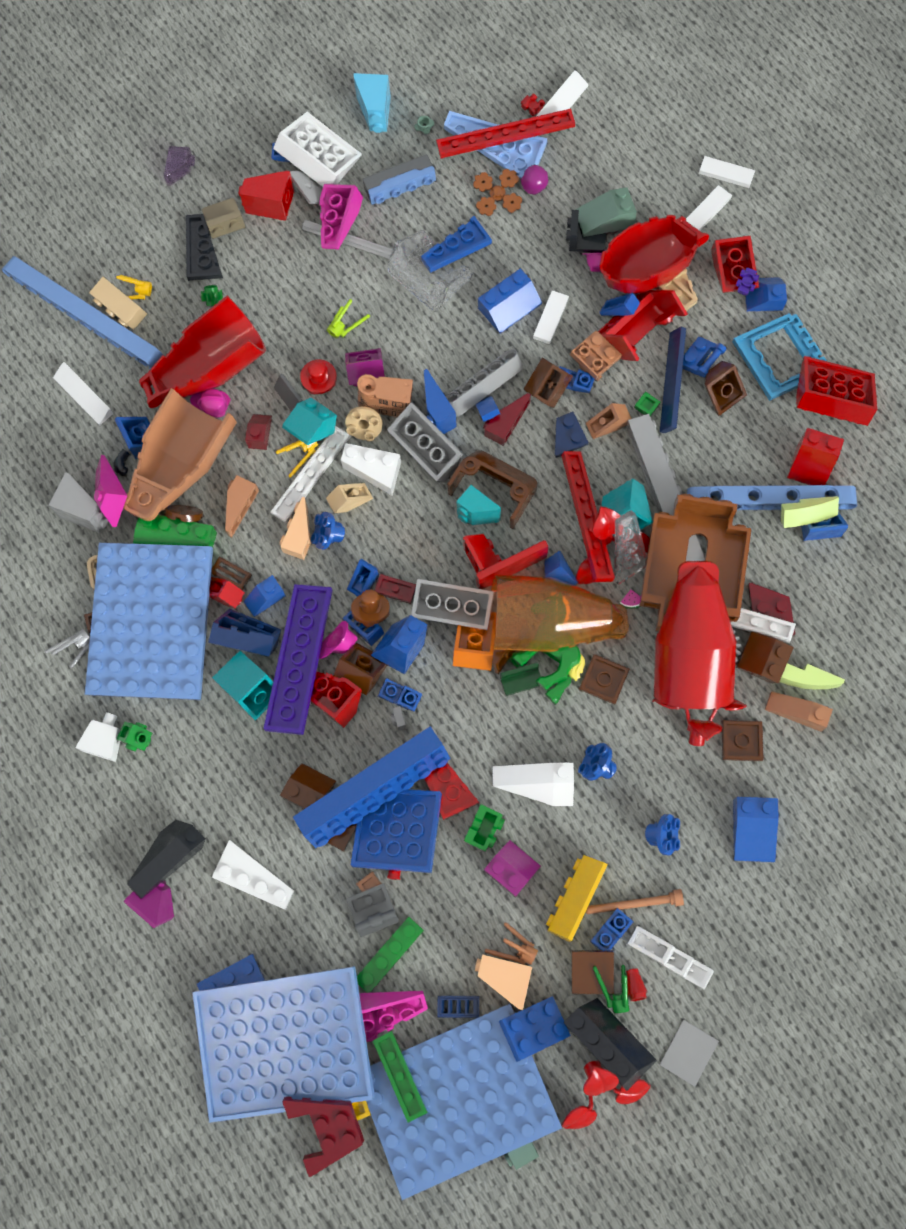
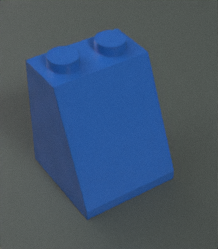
M412 615L392 624L371 656L405 675L425 644L427 624Z

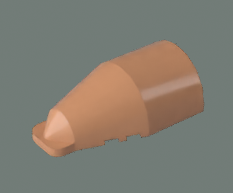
M171 388L143 435L142 450L138 453L137 457L139 459L137 469H134L124 509L145 521L155 519L160 511L165 510L210 470L237 423L234 417L227 413L223 421L216 419L194 407Z

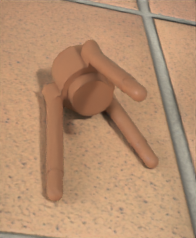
M505 922L504 926L524 943L519 946L506 938L503 939V942L518 950L517 955L519 957L485 949V953L516 961L522 965H525V963L531 965L538 950L534 948V944L526 940Z

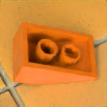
M491 612L488 630L461 625L457 626L453 666L491 671L498 619L497 612Z

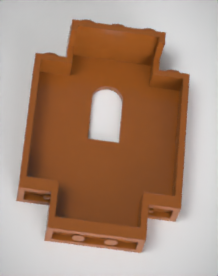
M677 494L673 516L666 512L654 514L639 606L659 609L656 632H659L663 617L668 609L669 601L677 582L678 567L682 562L686 561L689 538L695 534L703 535L707 540L705 561H712L719 569V585L730 621L737 622L740 618L752 528H746L745 525L741 524L732 525L733 517L737 511V504L729 500L715 501L710 497L697 498L691 494Z

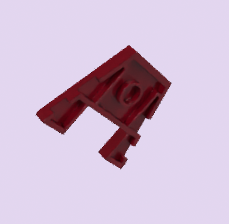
M290 1096L284 1097L282 1103L288 1119L310 1115L322 1149L320 1152L304 1155L303 1162L309 1177H312L363 1145L364 1138L351 1101L329 1099L311 1101V1098L298 1100L292 1099Z

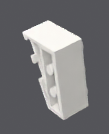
M345 443L341 457L343 468L393 496L401 465L400 454Z

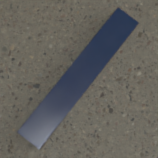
M682 326L669 333L659 431L661 433H668L677 428L686 328Z

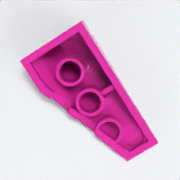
M324 184L319 199L321 206L320 219L322 220L321 247L323 249L339 250L359 213L363 196L356 185Z
M101 455L96 469L94 500L112 527H117L127 494L105 455Z
M423 991L359 993L366 1042L378 1038L377 1034L384 1030L390 1031L394 1029V1025L402 1020L408 1021L428 1009Z

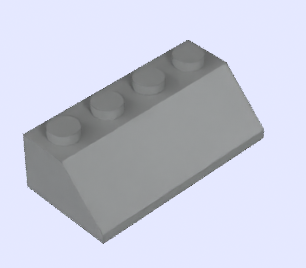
M411 402L387 430L436 481L445 483L457 469L463 453Z
M417 579L411 615L420 619L488 630L495 592Z

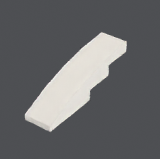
M639 926L636 927L628 942V945L703 990L714 973L709 967L694 960L693 957L676 949L673 945Z

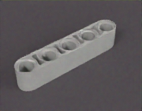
M514 349L506 351L445 396L455 410L456 417L468 411L523 369V364L517 351Z

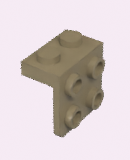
M234 198L202 209L212 239L246 228Z

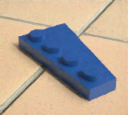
M473 216L466 225L462 224L458 227V231L445 237V241L441 244L437 243L421 256V261L431 273L491 245L492 239L476 217Z

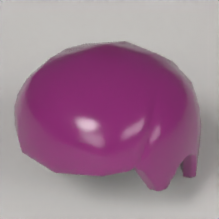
M536 164L529 166L521 178L523 189L533 195L541 193L549 181L547 171L542 166Z

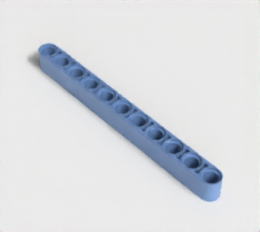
M13 256L2 268V271L8 277H13L14 281L22 286L25 285V288L32 293L39 294L40 298L49 304L52 303V306L62 312L65 311L66 315L75 321L79 320L80 324L89 330H94V333L101 338L108 339L107 341L115 347L122 348L121 351L131 357L134 356L135 360L144 366L148 365L149 369L163 355L156 347L17 257Z

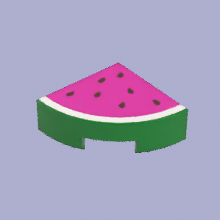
M630 590L619 603V606L625 609L641 607L639 606L641 596Z

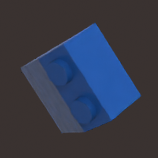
M425 369L424 381L428 415L426 417L445 434L457 427L456 412L428 369Z
M736 797L733 799L734 861L775 862L779 820L778 798Z

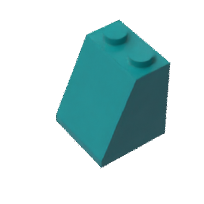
M635 479L626 481L623 485L602 497L601 506L616 511L624 520L621 532L612 534L619 539L624 540L632 533L638 532L653 523L644 485Z
M239 651L212 678L256 720L268 709L273 681L243 652Z

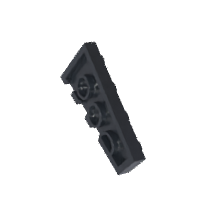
M203 214L186 215V277L188 281L223 278Z

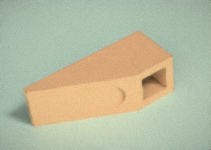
M302 497L300 502H297L295 505L293 519L290 518L287 524L288 531L286 535L282 536L280 546L283 553L304 560L311 545L307 502L305 497Z

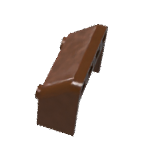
M477 450L465 457L459 464L447 484L448 495H453L464 475L471 476L480 471L510 487L511 498L519 503L510 517V528L514 529L537 491V481L534 477L482 450Z

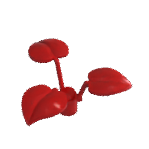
M600 506L592 528L594 536L598 539H605L606 545L614 541L620 547H623L621 555L626 560L634 561L644 556L648 552L650 539L648 535L643 532H634L627 537L625 544L621 543L612 534L621 532L624 526L623 518L616 511ZM588 558L581 563L575 578L578 584L595 583Z
M655 698L652 700V702H656L669 709L685 710L687 730L690 731L688 743L693 746H704L705 740L708 741L712 736L722 731V726L712 721L719 708H714L709 720L703 721L690 719L689 709L669 706ZM734 699V702L730 705L720 708L734 711L746 708L747 705Z
M591 1061L584 1066L588 1079L583 1086L584 1093L589 1096V1105L573 1109L566 1116L561 1126L566 1129H580L592 1124L597 1117L596 1111L592 1110L593 1096L613 1090L617 1094L615 1097L617 1103L630 1104L641 1099L648 1092L651 1085L645 1080L639 1079L628 1091L622 1086L618 1089L616 1088L619 1083L617 1075L603 1069L599 1061Z

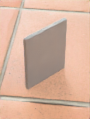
M290 171L293 182L308 203L319 204L323 187L303 171Z
M683 1020L659 1065L695 1087L719 1041Z

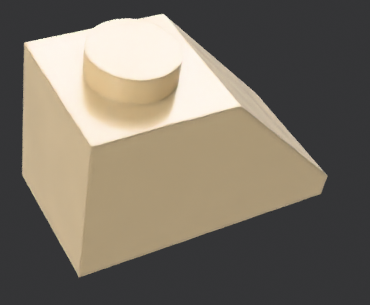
M365 483L338 485L326 499L334 513H344L372 500L373 497Z

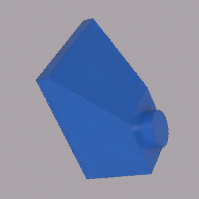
M780 277L758 278L759 288L754 289L753 292L749 291L748 295H745L747 312L783 311L787 302L786 284Z

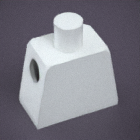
M106 712L102 723L92 720L76 748L82 752L116 762L120 741L116 740L120 729L114 727L117 716Z

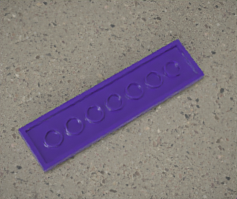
M294 584L263 728L265 731L304 735L333 592L331 587Z

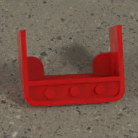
M649 290L639 293L636 298L640 304L633 315L614 316L598 331L622 354L621 360L638 361L640 358L636 354L637 349L634 345L656 325L669 324L674 316L688 315L674 290Z

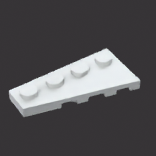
M231 840L228 841L212 878L286 910L294 890Z

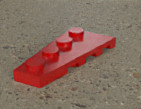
M448 763L441 768H436L425 778L430 791H440L442 793L440 814L443 820L480 804Z

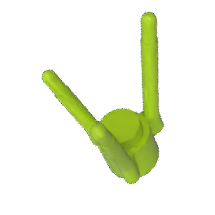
M349 299L344 307H340L333 321L326 329L336 339L339 336L344 338L348 332L370 317L367 314L344 330L345 325L340 320L352 303V299Z

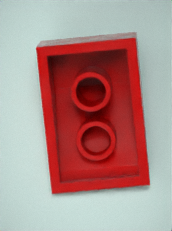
M751 235L714 241L711 252L722 293L737 291L739 287L736 286L738 279L742 280L743 278L740 276L742 269L750 268L757 271ZM753 281L752 284L756 285L754 289L759 288V282Z

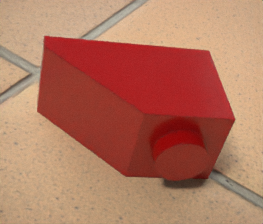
M211 577L209 598L235 609L241 603L245 592L228 580Z

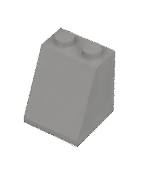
M65 472L49 506L61 519L100 533L107 526V518L91 496L69 473Z

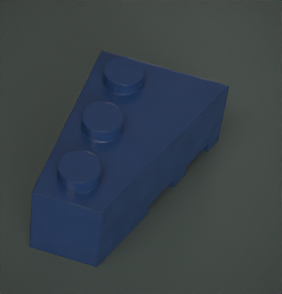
M229 608L213 622L208 643L270 656L277 648L282 629Z

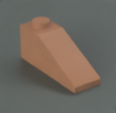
M236 475L234 480L230 481L227 491L225 531L231 538L259 492L256 484Z
M776 692L770 693L765 707L766 711L820 732L827 728L833 709L821 704Z

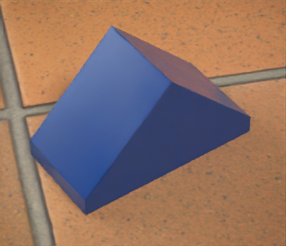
M561 551L556 552L544 561L545 577L561 593L568 591L578 584Z
M361 558L347 590L358 597L365 590L371 589L379 577L377 568Z

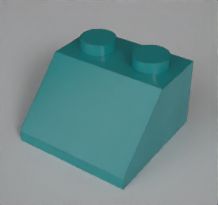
M309 398L297 403L282 424V428L306 445H310L335 433L337 415L315 399Z
M472 485L456 501L458 518L465 524L467 522L471 525L498 523L501 519V507Z

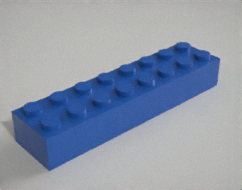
M430 726L293 816V819L303 836L315 848L322 847L335 835L342 834L350 825L359 823L368 813L377 811L380 805L386 801L395 799L401 791L410 789L419 779L428 777L433 770L446 765L451 758Z

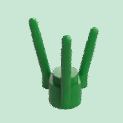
M625 965L621 966L622 993L613 994V999L610 998L597 967L594 966L593 970L606 998L607 1007L613 1008V1013L630 1011Z

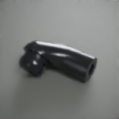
M124 449L121 450L114 460V470L121 476H125L128 472L124 462L130 455Z

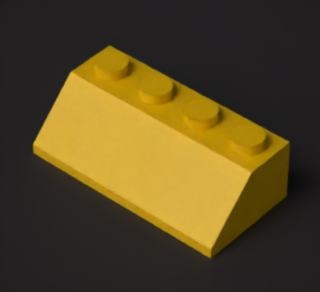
M583 855L582 859L577 858L572 868L575 870L573 878L568 877L564 888L567 889L564 897L559 896L555 907L558 909L555 915H550L546 923L549 926L548 932L568 942L572 941L608 864Z

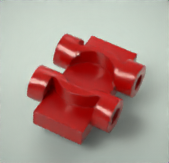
M535 94L527 95L521 101V107L523 110L528 109L529 113L534 116L542 110L545 102L542 99L537 102L538 98Z

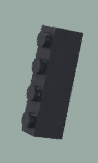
M598 998L578 1007L564 1021L568 1029L603 1067L617 1075L619 1084L626 1091L657 1062L656 1058Z

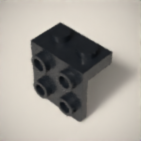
M572 210L571 217H568L567 228H570V230H567L566 241H570L569 251L598 253L605 251L606 233L583 237L578 224L579 210Z

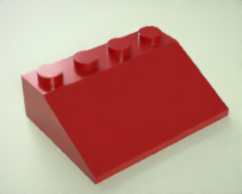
M804 356L796 394V408L868 426L877 411L875 374Z

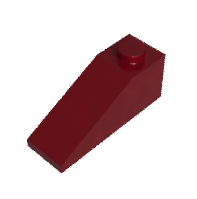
M525 394L501 409L499 415L487 420L483 426L484 436L504 446L530 404L531 394Z

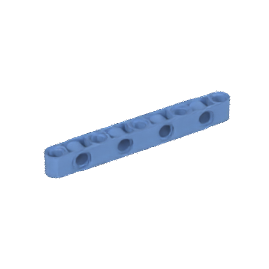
M701 486L687 489V494L697 498L716 496L719 500H729L737 504V510H781V504L799 503V499L825 497V495L839 497L838 509H853L857 507L855 486ZM749 496H754L756 501L751 500ZM787 496H792L794 500H789Z

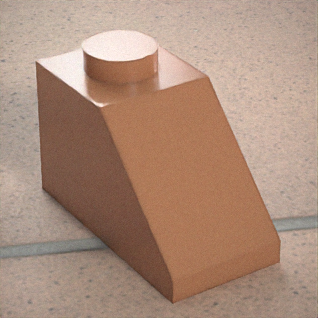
M611 403L586 422L592 438L595 439L620 430L632 418L625 404Z

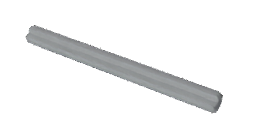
M309 220L304 221L302 225L304 231L321 236L322 225ZM347 234L342 242L343 244L396 262L401 258L400 251Z

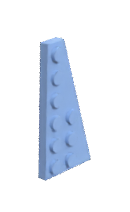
M449 111L444 123V129L455 136L497 126L498 124ZM535 136L477 151L504 169L515 170L516 175L521 179L524 171L529 166L539 165L547 145V138Z

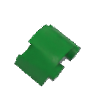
M481 804L464 841L485 852L488 847L492 849L497 839L494 837L497 829L501 830L505 819L502 818L503 814Z

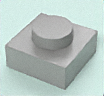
M401 707L393 708L394 714L390 715L393 726H397L398 730L406 729Z

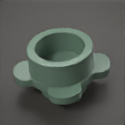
M420 116L414 128L416 131L420 130L424 134H429L431 127L434 126V121L428 116Z

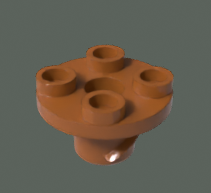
M369 589L354 599L351 605V612L358 622L363 623L366 627H371L382 622L390 615V605L384 596L378 594L375 590Z

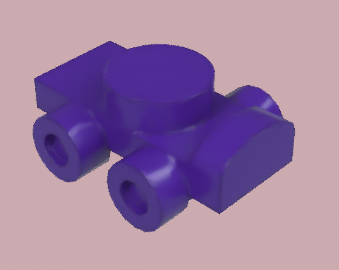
M750 268L742 269L740 276L743 278L742 280L738 279L736 286L739 287L738 293L748 295L749 291H754L756 285L752 283L753 281H758L759 275L756 274L757 271Z

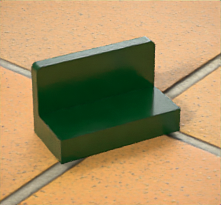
M534 663L500 673L505 696L540 687L536 683V680L541 676L539 664Z

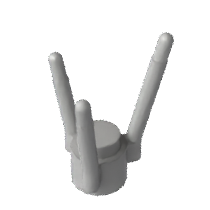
M82 629L73 636L45 650V653L51 652L52 655H55L73 643L78 648L83 647L69 666V668H73L89 649L90 637Z

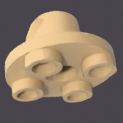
M369 407L353 408L347 414L345 420L347 433L361 440L373 441L382 430L383 423L380 415Z

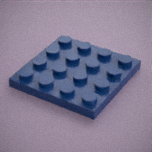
M403 790L392 801H386L380 805L377 811L365 815L357 823L351 866L432 873L442 793L440 791Z

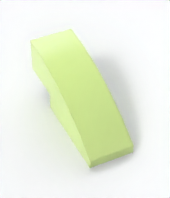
M839 497L799 499V503L781 504V523L784 528L813 524L838 515Z
M788 663L780 679L781 683L804 689L838 688L845 681V679L809 664L802 670Z

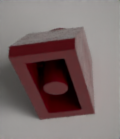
M253 414L248 422L245 437L249 449L267 450L272 415Z

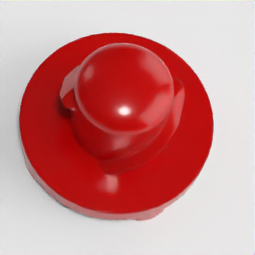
M317 359L308 362L302 368L300 380L303 387L309 393L324 394L336 385L337 374L331 363Z

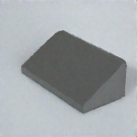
M281 373L274 389L292 412L297 403L303 400L284 374Z

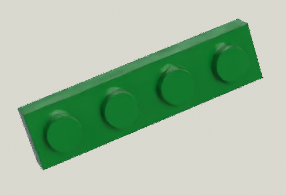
M408 917L357 975L358 985L365 992L371 993L424 930Z
M393 1031L373 1040L407 1122L409 1123L427 1114L426 1106Z

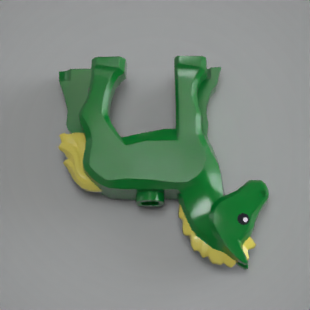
M561 591L555 596L551 595L550 599L542 603L532 605L531 613L534 616H541L545 619L541 622L533 640L528 643L526 648L513 653L509 659L516 668L523 667L539 650H542L546 655L559 663V667L554 673L544 677L540 676L536 680V683L547 691L545 693L546 697L554 705L559 702L564 690L570 686L571 679L577 681L580 678V673H583L585 659L573 642L572 636L560 630L568 620V614L570 613L568 601L561 595ZM557 683V685L553 689L548 690L549 688H551L552 685Z

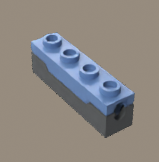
M426 154L363 178L364 189L371 205L375 203L380 204L388 198H395L400 196L401 193L414 191L422 185H430L433 181H436L435 169Z

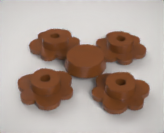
M504 169L502 171V175L499 176L501 186L492 187L491 182L493 178L488 176L486 172L475 176L474 188L479 189L481 192H484L485 189L490 190L491 196L488 198L482 197L481 201L477 202L476 208L481 215L491 216L493 210L496 209L495 201H501L502 199L504 201L503 207L507 208L510 213L521 208L522 197L516 196L515 193L505 195L504 189L508 186L513 188L519 182V177L516 175L515 170Z

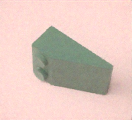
M627 187L609 190L575 209L579 210L578 223L583 237L625 230L636 222L637 211Z

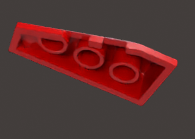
M316 671L310 702L344 728L357 713L362 690L347 678H338L332 674Z

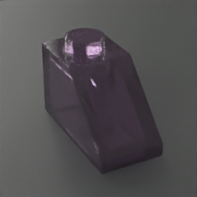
M169 146L164 178L168 186L173 185L191 172V166L195 164V157L192 155L190 147Z

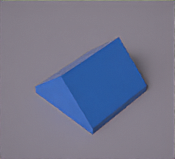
M116 417V424L134 458L138 459V453L141 452L143 446V435L150 425L148 418Z
M838 512L837 516L801 526L803 540L842 537L848 529V524Z

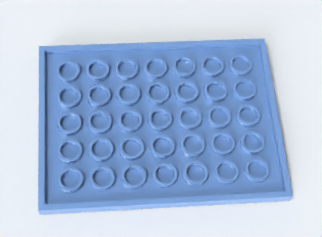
M99 543L85 695L201 700L213 548L211 546Z
M355 966L192 992L209 1123L286 1112L282 1103L286 1096L302 1100V1098H311V1101L329 1099L351 1101V1103L373 1100L375 1098Z
M511 1004L402 1051L428 1111L427 1114L409 1123L405 1118L382 1062L380 1061L370 1066L375 1098L366 1102L402 1200L562 1129L533 1056H528L516 1062L499 1024L500 1020L515 1014Z

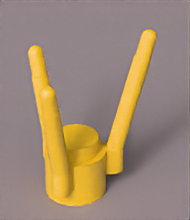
M124 275L116 276L119 280L135 284V292L139 295L127 296L131 300H145L146 296L151 295V282L137 280Z
M298 440L276 451V454L284 451H290L300 446L303 452L308 451L305 457L288 475L290 478L316 452L314 448L318 446L317 442L306 445Z

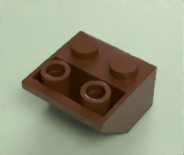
M542 357L525 385L524 390L541 402L554 408L573 376Z

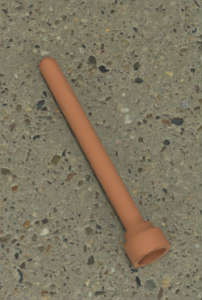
M676 889L669 892V895L591 905L587 907L585 913L594 914L615 911L617 908L623 910L667 903L676 907L683 906L684 900L682 890Z

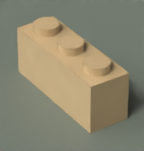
M104 277L89 292L94 297L93 301L100 307L104 305L107 308L105 311L113 318L117 316L119 318L118 322L125 328L129 326L134 330L147 315L141 307Z

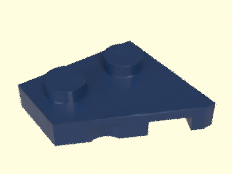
M574 412L556 418L555 458L560 457L564 451H574L588 445L589 442Z

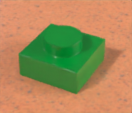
M645 391L634 408L644 415L649 414L651 417L661 401Z

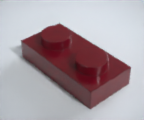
M380 574L375 591L382 596L411 604L416 584Z

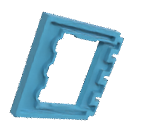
M790 313L735 337L732 341L769 401L798 388L800 373L780 383L772 374L771 367L763 360L764 356L754 346V341L784 328L802 358L808 356L827 361L824 356L819 358L822 352L816 343H809L813 338L805 327L800 329L803 323L797 314L792 316Z

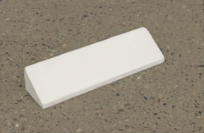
M574 71L537 116L570 109L588 87L586 81L577 71Z
M63 362L54 375V380L100 426L113 415V412Z

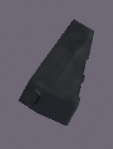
M174 820L159 833L127 885L142 899L203 848L206 838L192 824Z

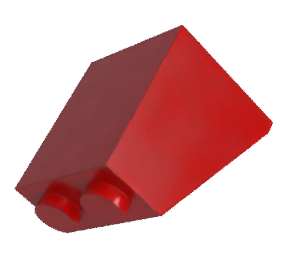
M282 171L245 178L243 184L239 187L238 194L241 197L245 213L286 221L295 190L290 171Z
M807 428L796 447L787 478L807 485H826L839 458L844 439Z

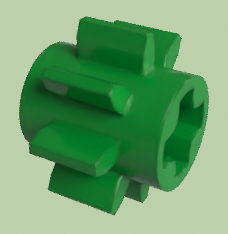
M217 285L205 286L204 291H201L202 302L206 301L207 306H214L219 300L223 299L222 290H218Z

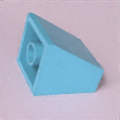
M354 73L356 97L369 130L376 133L387 132L391 99L388 75Z

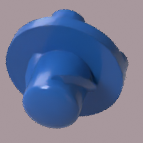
M323 512L315 516V529L311 535V543L315 544L318 549L325 550L331 543H339L344 539L345 528L341 523L335 521L332 513Z
M605 743L588 746L578 772L589 781L596 780L600 776L605 779L611 778L617 769L616 763L611 760V747Z
M664 814L660 818L659 823L656 821L654 824H649L646 827L645 838L647 842L652 846H657L662 855L669 856L674 851L679 850L678 830L680 828V819L675 818L671 814Z

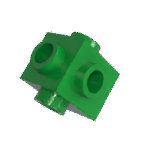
M124 721L116 740L125 743V748L136 752L137 749L145 751L151 742L153 733L146 730L147 726L139 722L133 724Z

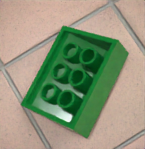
M157 515L152 521H145L138 517L133 544L211 546L213 548L217 532L212 525L182 522L180 519L172 520L161 515Z

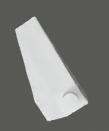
M573 763L493 766V787L551 806H573Z

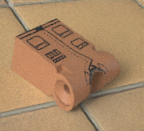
M362 375L357 382L358 406L372 408L378 414L399 417L411 403L413 380L380 376L375 378L372 375Z

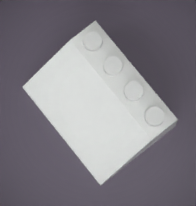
M308 112L279 133L273 148L322 187L324 184L337 185L362 156L359 151Z

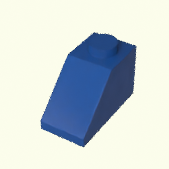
M272 575L256 585L244 600V603L255 617L286 597V595Z

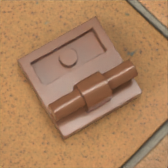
M596 330L573 349L570 356L580 364L579 367L584 372L589 373L598 382L603 377L602 374L621 358L622 354Z

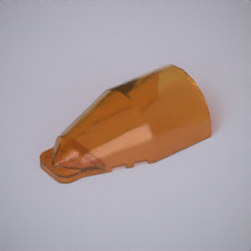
M493 576L491 591L497 592V618L493 645L495 650L554 652L558 651L561 647L569 646L571 648L583 642L588 644L605 639H623L628 634L629 623L626 608L620 604H614L606 597L554 577Z

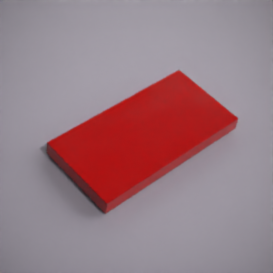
M546 540L476 574L478 589L483 590L546 559L548 554Z

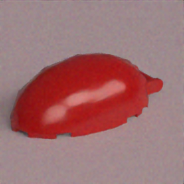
M667 215L666 218L660 219L657 216L651 217L649 221L642 224L638 222L629 226L613 238L608 244L607 250L602 252L599 269L609 288L623 293H644L671 282L686 269L694 258L698 247L707 242L709 235L705 232L702 233L688 223L683 216L675 219V215Z

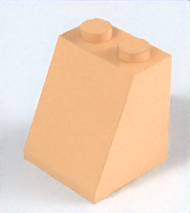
M482 955V959L477 958L475 971L478 972V977L516 1008L523 1010L532 967Z

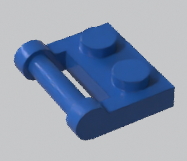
M698 337L684 354L683 369L705 378L713 363L720 355L725 353L726 347L721 343L716 344ZM712 351L713 353L710 355L707 361L703 364V366H700Z

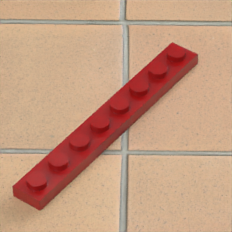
M570 108L436 140V145L441 159L575 127V120Z
M564 451L561 456L594 582H613L615 576L605 539L596 538L592 531L598 513L581 451Z

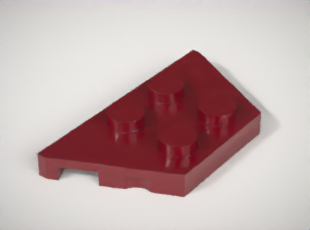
M748 583L751 611L794 623L789 596L753 583Z

